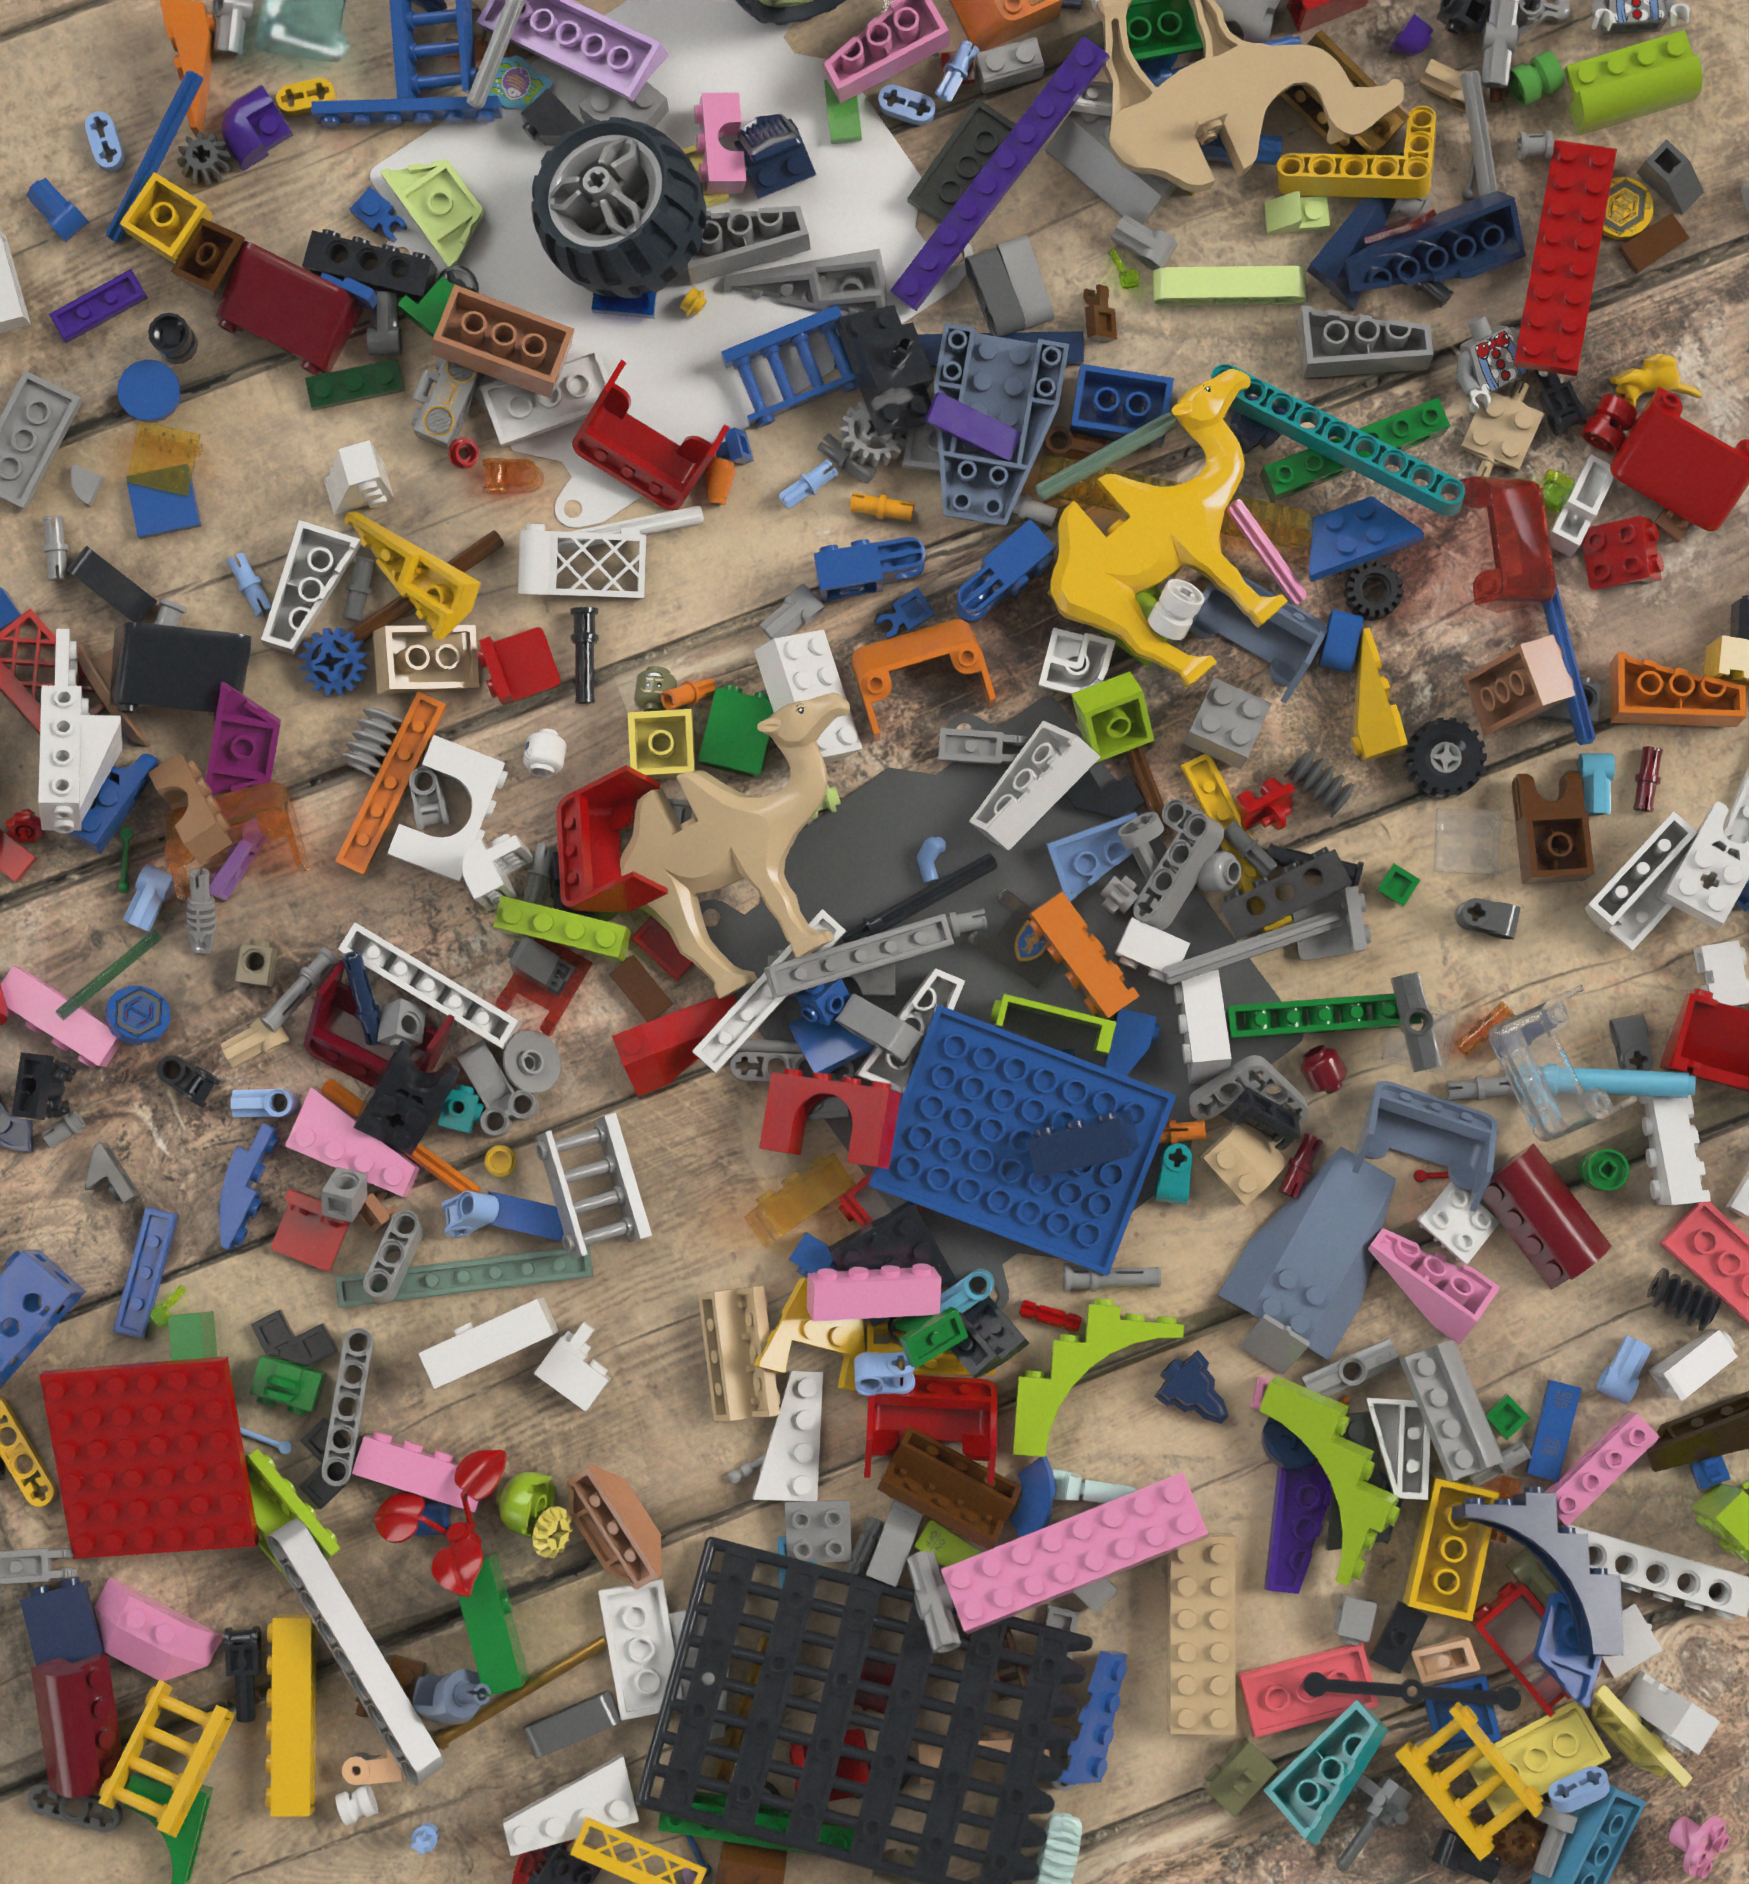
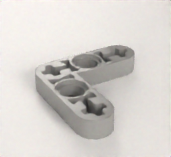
M1257 1055L1242 1059L1195 1090L1189 1097L1190 1113L1197 1120H1210L1222 1113L1247 1087L1288 1109L1286 1102L1288 1100V1104L1292 1107L1288 1110L1298 1115L1299 1123L1303 1122L1308 1116L1306 1098L1266 1059ZM1259 1070H1260V1075H1261V1078H1262L1261 1080H1260L1259 1075L1256 1073V1072L1259 1071ZM1226 1084H1234L1237 1086V1089L1232 1092H1223L1221 1087ZM1271 1086H1279L1282 1088V1090L1277 1094H1268L1267 1092H1265L1266 1089Z

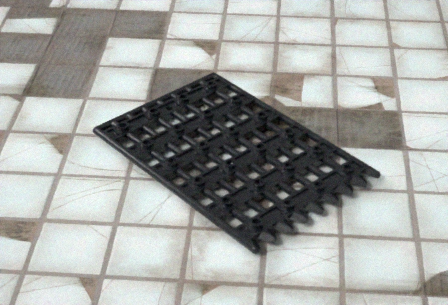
M710 1536L704 1543L637 1792L636 1805L644 1809L922 1884H975L946 1876L951 1856L982 1864L978 1884H1012L1013 1881L1033 1880L1039 1874V1867L1036 1862L1022 1854L1020 1850L1021 1848L1044 1845L1047 1840V1834L1044 1829L1028 1820V1817L1034 1814H1048L1055 1807L1054 1799L1036 1787V1783L1056 1781L1063 1773L1061 1765L1045 1755L1044 1750L1065 1748L1070 1743L1069 1733L1052 1722V1717L1071 1716L1078 1710L1077 1701L1060 1690L1059 1687L1060 1684L1080 1683L1086 1676L1085 1669L1067 1657L1068 1652L1088 1651L1093 1645V1640L1087 1635L1011 1616L972 1632L970 1639L959 1636L961 1644L955 1649L967 1651L962 1671L931 1663L933 1651L930 1646L924 1620L919 1618L914 1600L915 1590L898 1585L895 1587L879 1580ZM716 1551L725 1553L720 1572L711 1570ZM756 1562L786 1569L783 1588L752 1581ZM818 1579L850 1586L845 1605L815 1598L814 1594ZM707 1583L716 1585L711 1604L702 1602ZM748 1594L779 1602L774 1621L743 1613ZM881 1595L911 1602L912 1606L908 1622L876 1614ZM953 1604V1612H952V1614L958 1615V1614H957V1611H956V1609H955V1606H954V1604ZM810 1610L841 1618L837 1637L807 1630L806 1625ZM698 1615L708 1617L703 1636L694 1634ZM739 1626L770 1633L766 1652L735 1645ZM876 1627L903 1634L904 1638L900 1654L868 1646L872 1628ZM1009 1628L1038 1636L1033 1655L1003 1648L1006 1629ZM802 1642L833 1650L829 1669L798 1662ZM690 1647L699 1649L694 1668L685 1666ZM731 1658L762 1666L757 1685L726 1677ZM868 1659L896 1667L892 1686L860 1678L864 1660ZM998 1661L1030 1668L1026 1686L1021 1687L994 1680ZM705 1673H712L715 1680L712 1685H705L703 1683L702 1677ZM794 1674L825 1682L820 1702L789 1694ZM927 1676L958 1683L955 1702L952 1703L923 1695ZM681 1679L690 1681L686 1700L676 1698ZM722 1690L752 1697L753 1702L749 1717L719 1710L718 1705ZM856 1691L888 1699L883 1719L852 1711ZM991 1692L1022 1700L1017 1720L986 1712ZM785 1707L815 1714L816 1719L812 1734L780 1726ZM919 1708L951 1716L947 1734L942 1735L916 1728L915 1724ZM673 1711L682 1713L677 1733L668 1731ZM714 1722L745 1730L740 1750L709 1742ZM848 1723L880 1732L875 1751L843 1743ZM983 1725L1014 1733L1010 1752L979 1745ZM777 1739L808 1747L803 1767L772 1759ZM911 1741L942 1748L939 1767L935 1768L907 1760ZM664 1744L673 1746L668 1766L659 1763ZM705 1755L736 1763L732 1782L701 1775ZM840 1756L872 1764L867 1784L835 1776ZM975 1757L1006 1765L1002 1785L970 1777ZM768 1772L800 1780L795 1800L764 1792ZM903 1773L935 1781L930 1801L899 1793ZM655 1776L664 1778L659 1798L650 1796ZM696 1788L727 1795L723 1815L693 1808L692 1803ZM831 1789L863 1797L859 1816L827 1809ZM967 1790L998 1798L994 1818L962 1810ZM764 1805L790 1812L791 1817L787 1832L756 1825L759 1806ZM895 1806L927 1814L922 1834L890 1826ZM823 1822L855 1830L850 1850L818 1841ZM959 1823L990 1831L986 1851L954 1843ZM887 1839L919 1847L914 1867L882 1859Z

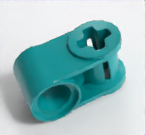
M1170 1143L1163 1148L1156 1179L1155 1201L1187 1205L1192 1165V1153L1187 1146L1181 1143L1172 1145ZM1176 1148H1180L1179 1152L1185 1155L1184 1161L1180 1160L1177 1166H1174V1161L1170 1160L1168 1156L1169 1153H1175Z

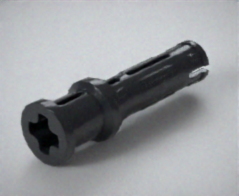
M595 607L570 608V614L573 615L574 634L570 635V640L572 644H575V703L593 704L595 703L594 644H597L599 640V635L596 634L595 615L599 614V609ZM584 660H585V684H584Z
M1271 843L1267 852L1277 865L1283 867L1296 861L1301 866L1312 860L1309 853L1284 848ZM1341 860L1352 882L1351 886H1358L1364 862L1359 861L1355 864ZM1310 869L1306 872L1323 877L1318 869Z

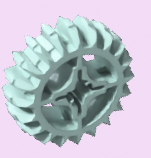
M1054 1812L1046 1822L1044 1830L1047 1834V1840L1038 1850L1036 1863L1039 1867V1874L1033 1879V1884H1071L1074 1877L1081 1843L1082 1823L1080 1818L1073 1817L1072 1814Z

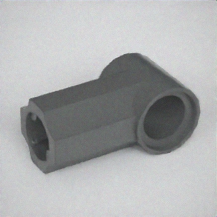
M378 291L375 293L378 302L374 309H370V327L367 329L368 353L370 356L401 355L402 333L398 324V295L388 291Z

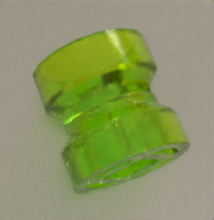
M1549 469L1542 479L1544 485L1536 490L1532 499L1536 504L1549 511L1561 512L1565 504V494L1572 491L1575 482L1566 474Z

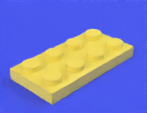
M1575 1701L1554 1711L1555 1714L1549 1717L1546 1715L1494 1743L1495 1747L1525 1784L1535 1787L1541 1796L1548 1793L1550 1785L1555 1781L1590 1766L1598 1767L1611 1760L1609 1752L1584 1709ZM1485 1755L1468 1768L1477 1787L1497 1772ZM1505 1782L1486 1797L1485 1801L1495 1817L1519 1797Z

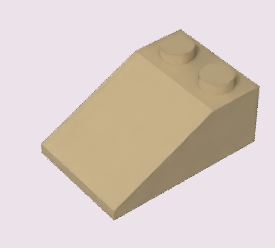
M429 625L384 626L373 631L377 694L417 693V691L435 692L480 688L475 625H457L443 640H437L432 636L434 631Z

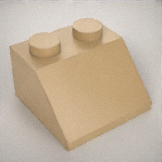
M1244 1122L1238 1126L1233 1125L1199 1156V1159L1240 1205L1247 1206L1267 1188L1288 1164V1161L1262 1132Z

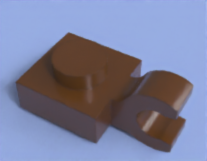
M1101 284L1096 285L1097 293L1092 289H1084V301L1090 305L1085 307L1087 338L1104 342L1116 340L1115 309L1108 307V287Z

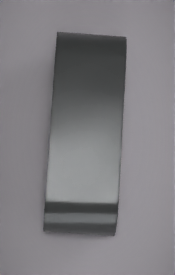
M994 248L965 257L966 273L991 335L1002 337L1025 330L1026 323L1022 308L997 249Z
M607 1690L524 1726L523 1730L534 1757L537 1759L606 1730L622 1720L610 1691Z

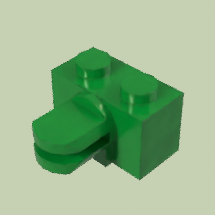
M268 1355L260 1356L249 1394L257 1396L256 1402L275 1406L276 1402L288 1405L287 1411L306 1415L307 1411L312 1412L317 1409L327 1372Z

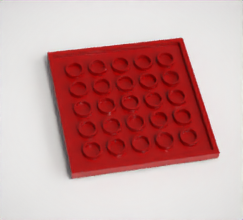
M228 1356L47 1370L39 1375L72 1554L74 1555L72 1556L73 1559L255 1547L260 1542Z

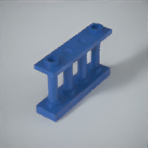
M389 0L397 99L419 98L418 93H421L422 89L462 85V91L467 94L470 93L479 70L476 67L471 0H455L456 9L417 14L412 11L411 0ZM457 22L458 41L417 45L414 42V30L418 26ZM460 54L461 72L422 77L417 74L416 62L419 61V58Z
M838 305L721 351V357L726 369L732 366L734 370L738 369L755 413L747 416L749 426L757 424L758 428L767 426L775 421L774 417L842 389L847 393L859 388L836 331L835 321L838 317L842 316ZM819 331L821 335H825L842 378L827 384L823 382L807 342L809 335ZM789 343L792 346H796L813 388L795 396L778 354L780 352L779 347ZM759 355L767 358L784 401L770 407H766L749 366L752 363L750 359Z

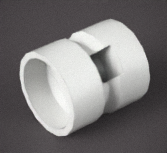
M1171 579L1165 585L1159 598L1160 601L1156 602L1148 617V623L1158 634L1168 639L1181 640L1187 634L1193 622L1192 618L1198 614L1205 598L1202 592L1194 585L1184 580Z

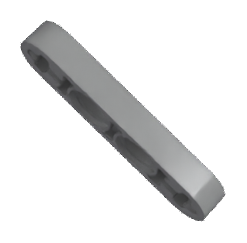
M739 1052L732 1058L730 1069L732 1074L741 1080L770 1082L771 1074L768 1072L767 1066L773 1058L783 1060L786 1068L799 1070L800 1064L806 1059L803 1054ZM744 1056L748 1057L749 1063H759L758 1057H764L762 1064L764 1076L758 1077L757 1073L759 1070L750 1069L747 1071V1075H742L741 1069H736V1063L742 1062ZM852 1062L843 1065L849 1068V1074H844L843 1077L852 1078L854 1075V1065ZM827 1073L832 1075L831 1081L842 1082V1080L837 1079L836 1074Z

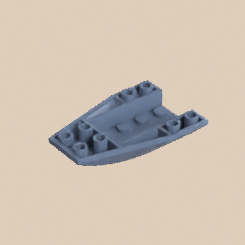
M944 323L934 381V396L936 393L941 392L1022 433L1011 461L1006 462L937 429L943 516L1006 527L1059 407L1069 344L1038 339L1037 343L975 333L976 328Z

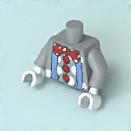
M1593 0L1591 4L1593 16L1591 28L1597 29V25L1601 24L1602 35L1660 31L1668 20L1667 16L1670 18L1669 24L1671 27L1677 25V19L1684 20L1686 24L1689 23L1690 8L1688 5L1678 3L1676 0Z
M1485 315L1477 316L1467 322L1473 338L1460 345L1461 354L1458 356L1456 379L1466 397L1471 398L1469 409L1474 413H1477L1479 409L1476 401L1483 402L1485 408L1488 409L1491 402L1488 393L1532 370L1513 366L1519 331L1513 327L1502 325L1490 328ZM1538 370L1542 377L1548 376V372Z

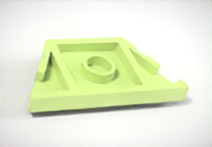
M448 159L433 161L428 165L420 163L408 165L409 168L390 171L388 168L380 171L386 183L446 266L456 265L485 212Z

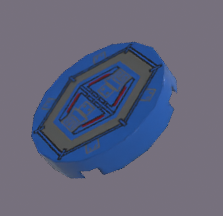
M127 986L119 989L110 997L105 1011V1020L107 1019L108 1028L111 1033L121 1041L132 1045H142L150 1041L151 1043L158 1041L166 1033L171 1018L170 1008L165 999L156 991L144 986Z

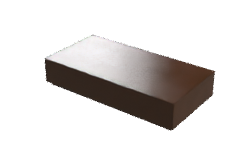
M1670 213L1622 245L1618 250L1637 275L1685 243L1689 236L1673 213Z
M634 954L609 974L647 1022L658 1018L674 1005Z

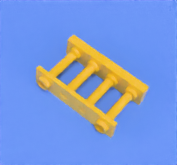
M159 1680L156 1687L153 1686L146 1696V1707L111 1778H107L100 1789L99 1796L101 1798L98 1803L113 1810L118 1800L157 1818L159 1823L156 1828L157 1830L176 1838L235 1715L216 1705L213 1712L206 1713L169 1696L173 1688ZM162 1709L202 1725L204 1731L199 1742L192 1744L154 1727ZM150 1739L186 1755L189 1762L184 1772L176 1774L140 1758L139 1756L147 1740ZM132 1770L171 1786L174 1793L169 1803L161 1805L125 1789L124 1786Z
M1457 1702L1449 1710L1454 1717L1451 1722L1420 1746L1417 1744L1414 1746L1409 1740L1394 1755L1479 1861H1481L1490 1854L1494 1847L1491 1842L1493 1841L1492 1836L1527 1809L1535 1818L1541 1814L1544 1808L1541 1803L1543 1798L1535 1787L1525 1784L1478 1726V1718L1472 1709L1467 1705L1463 1707L1460 1702ZM1464 1729L1476 1745L1442 1772H1435L1427 1762L1429 1761L1428 1756ZM1485 1755L1497 1772L1463 1799L1460 1797L1456 1798L1448 1789L1450 1787L1449 1783ZM1506 1782L1519 1798L1484 1826L1482 1824L1477 1825L1470 1816L1471 1809Z

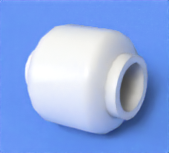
M540 729L539 732L528 736L523 763L534 776L541 778L553 777L554 774L560 772L563 768L567 744L564 739L558 736L556 731Z

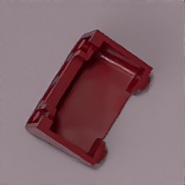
M244 241L238 251L215 317L219 321L218 326L232 334H235L236 330L241 332L246 330L296 355L303 362L301 367L304 370L318 376L319 372L325 374L332 371L363 310L357 299L345 289L251 242Z

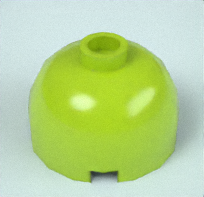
M522 1472L516 1474L505 1486L499 1489L496 1504L499 1505V1515L502 1522L510 1531L524 1537H533V1530L540 1515L546 1509L554 1506L556 1488L554 1484L549 1483V1480L553 1479L552 1476L537 1472Z

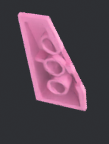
M1384 1228L1368 1248L1428 1321L1445 1336L1455 1340L1459 1345L1477 1323L1500 1289L1498 1285L1474 1268L1464 1264L1460 1268L1446 1262L1447 1256L1438 1252L1434 1256L1420 1250L1417 1243Z

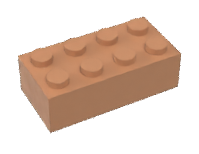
M454 284L433 338L432 355L552 398L571 348L575 329Z
M1553 634L1520 644L1463 677L1484 736L1517 726L1575 696L1573 680L1567 673L1562 660V650L1556 643Z

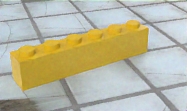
M278 1614L272 1618V1623H268L267 1641L272 1643V1656L267 1658V1675H272V1688L267 1690L266 1705L267 1708L272 1709L271 1721H268L266 1726V1740L271 1741V1754H267L266 1774H271V1787L266 1789L265 1804L266 1807H270V1817L310 1816L315 1811L317 1628L309 1614Z

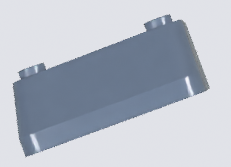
M1241 574L1245 583L1259 596H1277ZM1210 581L1203 592L1204 603L1198 614L1192 618L1193 622L1189 628L1190 632L1199 639H1210L1216 633H1219L1271 664L1269 673L1272 680L1282 687H1287L1280 700L1286 704L1327 633L1326 626L1316 617L1287 602L1283 608L1257 628L1249 617L1242 613L1233 600L1218 590Z
M1378 1082L1372 1093L1357 1140L1352 1172L1359 1173L1365 1157L1368 1159L1384 1158L1389 1148L1449 1167L1448 1176L1453 1184L1460 1189L1471 1190L1469 1210L1476 1212L1493 1174L1498 1123L1491 1115L1393 1082Z

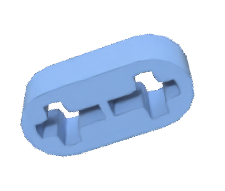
M893 84L883 87L879 92V109L889 117L916 126L928 125L934 119L935 103L926 94ZM894 94L897 96V101L905 105L894 103L892 107L887 106V100L884 98H890ZM921 104H925L926 111H928L929 113L924 112L922 114V117L917 116V110L915 108H919Z
M101 111L94 112L87 117L85 122V130L94 158L104 171L116 172L122 168L125 162V154L117 128L109 115ZM100 121L107 125L104 127L106 136L104 138H101L97 130H94L98 128L97 123ZM106 146H109L111 151L116 154L110 163L103 159L107 157Z
M1590 1766L1555 1781L1550 1785L1548 1794L1552 1808L1555 1811L1570 1813L1607 1796L1610 1785L1608 1776L1602 1768Z

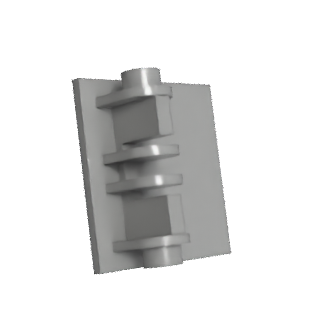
M849 1500L785 1502L788 1557L807 1562L815 1561L814 1563L852 1560Z

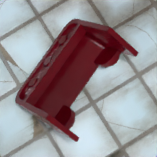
M340 960L316 994L304 1040V1048L313 1058L372 1087L394 1051L383 1043L377 1045L366 1044L363 1028L355 1016L357 1009L349 985L341 982L345 967L343 961ZM449 1014L439 1030L424 1027L422 1044L415 1046L411 1054L413 1065L420 1071L426 1073L433 1072L446 1046L454 1016Z

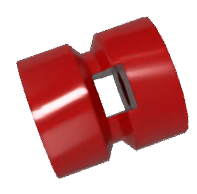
M1604 394L1594 409L1596 417L1589 418L1581 432V436L1590 445L1603 452L1616 453L1625 439L1623 431L1631 429L1639 413L1633 405L1615 395Z

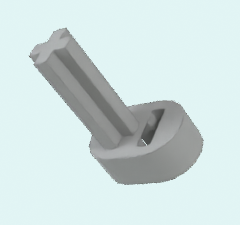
M1156 812L1144 813L1127 822L1118 830V835L1124 847L1131 849L1147 882L1159 864L1149 841L1158 837L1164 830V826Z
M1543 1801L1541 1803L1544 1808L1536 1819L1549 1826L1533 1870L1538 1874L1551 1878L1567 1832L1573 1833L1578 1817L1572 1813L1557 1812L1550 1803Z

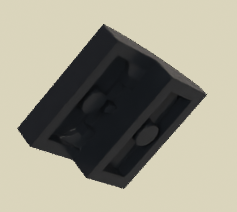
M988 1296L966 1316L961 1312L959 1313L968 1338L949 1349L976 1379L1005 1363L1025 1348L1029 1342L991 1297Z

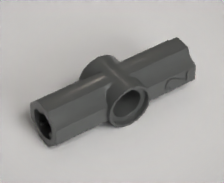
M1419 972L1391 978L1400 1016L1399 1027L1405 1036L1413 1073L1442 1066L1432 1027L1434 1024L1433 1016L1427 1007ZM1412 1014L1419 1015L1423 1020V1027L1420 1031L1414 1030L1409 1024V1018Z

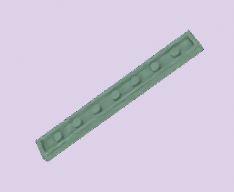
M585 1245L588 1255L573 1260L565 1248L409 1267L397 1295L390 1302L594 1277L590 1245ZM366 1273L335 1276L338 1308L376 1304L364 1289L363 1282ZM380 1280L376 1282L373 1291L376 1293L384 1291L387 1288L388 1281Z

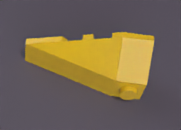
M1370 627L1361 631L1358 641L1353 722L1354 737L1350 739L1353 753L1355 756L1359 755L1361 763L1397 754L1408 745L1397 705H1390L1388 701L1390 700L1388 679L1380 676L1378 672L1382 668L1381 659Z

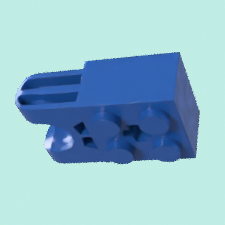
M1031 518L984 557L981 570L960 587L956 611L961 619L970 623L978 622L1010 595L1014 598L1020 595L1028 587L1027 583L1032 576L1036 575L1039 578L1052 567L1051 562L1054 560L1055 546Z
M914 537L870 543L868 539L851 542V547L838 549V545H828L819 548L820 552L814 553L821 602L883 592L884 584L913 580L919 577L924 570L925 548L922 542Z
M142 754L129 767L116 768L113 766L92 803L95 808H89L82 821L81 830H74L66 834L101 855L136 805L139 796L151 781L148 772L159 765L158 758L151 754Z

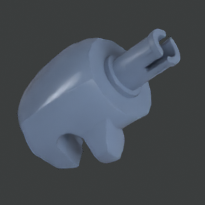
M468 1669L457 1670L445 1676L429 1674L425 1677H418L413 1696V1706L419 1715L430 1721L445 1725L464 1724L474 1717L481 1705L488 1703L490 1698L483 1697V1694L491 1695V1691L488 1685L480 1682L477 1672Z

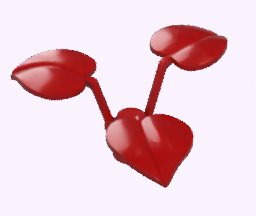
M480 1450L470 1453L458 1464L454 1481L460 1489H463L461 1500L467 1520L466 1523H453L446 1530L421 1515L425 1507V1501L421 1496L411 1492H401L384 1501L375 1513L373 1522L379 1535L391 1543L404 1542L415 1534L418 1528V1521L425 1523L444 1535L450 1543V1548L441 1549L435 1554L431 1565L432 1575L449 1592L470 1597L474 1582L482 1567L483 1550L481 1548V1537L473 1530L476 1527V1523L472 1519L468 1495L473 1500L480 1501L494 1491L503 1475L507 1453L504 1450Z

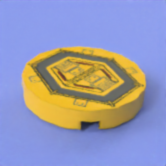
M1615 177L1611 181L1602 234L1614 240L1633 238L1639 235L1650 223L1653 215V199L1648 189L1639 181L1629 177Z

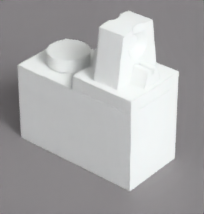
M583 1322L574 1335L567 1331L564 1336L559 1338L534 1374L586 1412L611 1378L606 1375L608 1369L594 1359L590 1363L586 1360L591 1349L586 1342L595 1329L586 1322Z

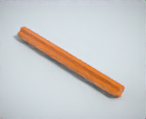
M328 1079L323 1085L321 1092L357 1118L363 1101L334 1079ZM421 1143L417 1145L412 1155L403 1152L458 1194H461L463 1191L480 1193L481 1189L478 1185Z

